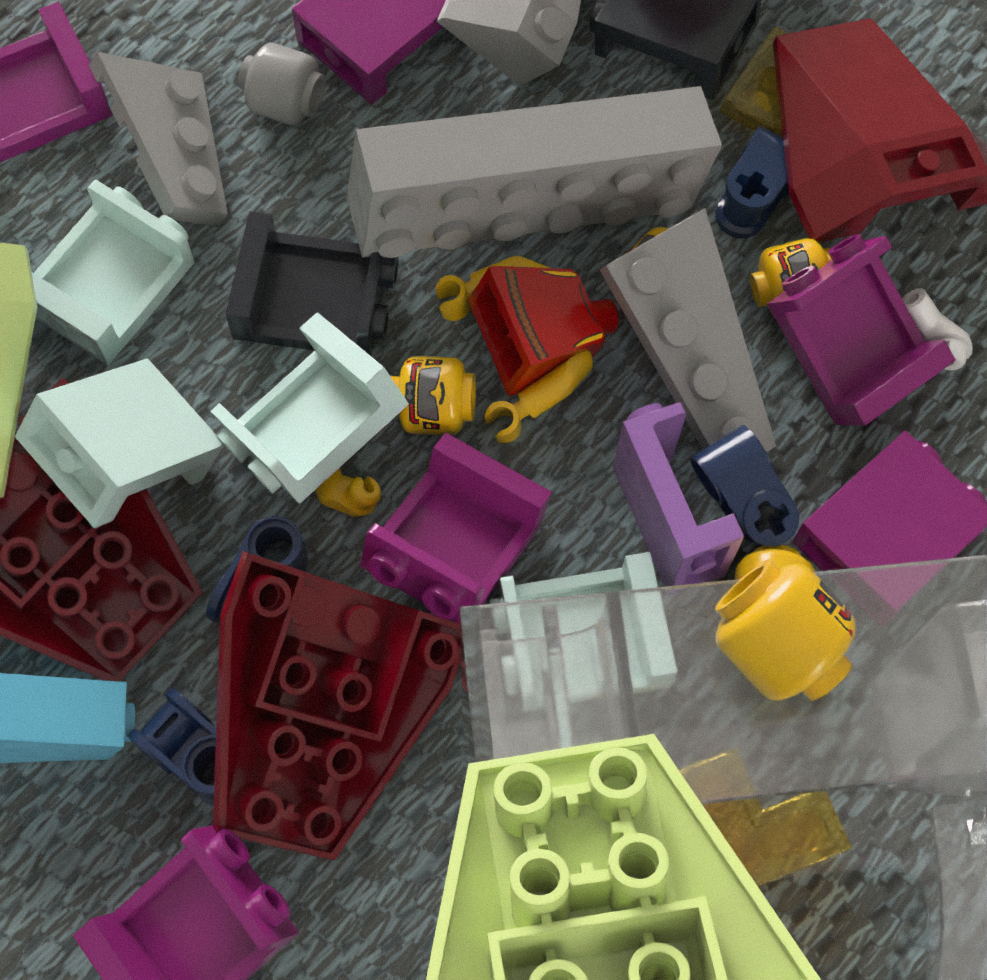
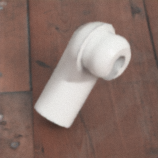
M919 288L907 293L902 300L924 340H945L956 359L945 370H957L963 367L966 359L972 355L973 350L969 334L940 313L925 289Z

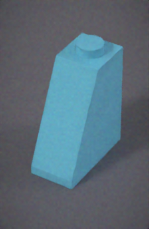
M0 673V763L111 759L124 747V742L131 741L126 736L135 727L134 703L126 702L127 682Z

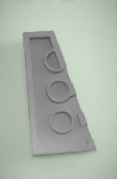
M706 208L601 268L602 276L674 401L682 404L686 412L685 420L702 449L704 450L741 425L747 426L754 433L766 452L776 447Z

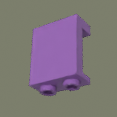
M680 402L664 408L658 403L650 404L630 414L627 420L623 421L613 465L614 472L669 597L726 576L744 538L734 513L697 526L668 462L674 456L686 417V412Z

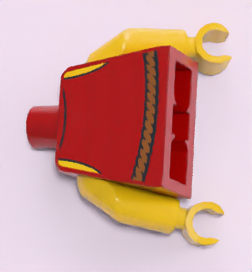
M520 255L511 256L470 273V280L466 282L454 275L444 276L439 279L435 288L438 299L457 296L455 299L445 301L439 306L444 319L458 321L464 318L472 309L507 396L518 394L520 400L514 404L507 401H497L492 403L486 410V424L493 422L500 416H509L513 419L512 424L508 428L501 430L495 436L496 441L499 443L514 441L521 433L522 419L529 414L533 418H537L567 398L591 372L593 368L592 358L605 343V334L616 331L619 321L617 307L610 299L590 301L576 272L571 269L550 268Z

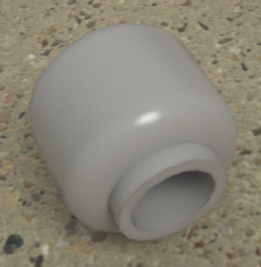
M269 42L262 46L255 56L248 55L244 59L239 71L238 85L245 90V102L250 111L285 124L297 125L306 116L313 117L319 110L325 93L326 77L320 73L317 60L313 56Z

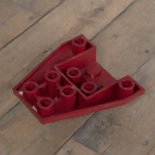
M872 18L777 35L772 43L789 196L810 239L820 243L863 232L882 208L950 193L958 211L987 204L986 145Z
M62 377L51 389L69 383ZM27 412L17 421L18 429L21 423L23 422ZM14 437L5 495L3 498H0V636L100 680L119 682L204 592L147 489L127 496L113 521L93 528L16 437Z
M242 551L220 615L213 812L214 831L218 833L221 829H228L240 839L335 861L451 690L471 627L466 629L459 623Z

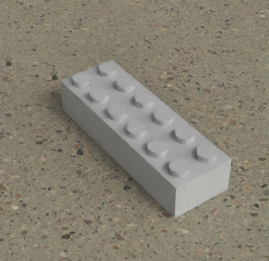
M701 86L356 129L347 201L362 258L369 257L374 252H379L383 257L394 258L402 256L411 250L432 247L455 249L465 245L467 242L494 238L498 241H510L521 237L523 234L549 230L553 233H566L579 226L598 223L620 225L633 218L653 215L670 218L692 208L721 149L722 143Z

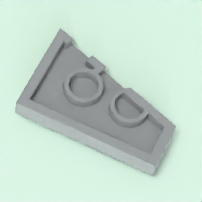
M96 52L89 67L97 82H105L115 103L111 107V111L119 127H128L140 151L136 161L163 214L177 221L212 226L220 225L228 213L202 73Z

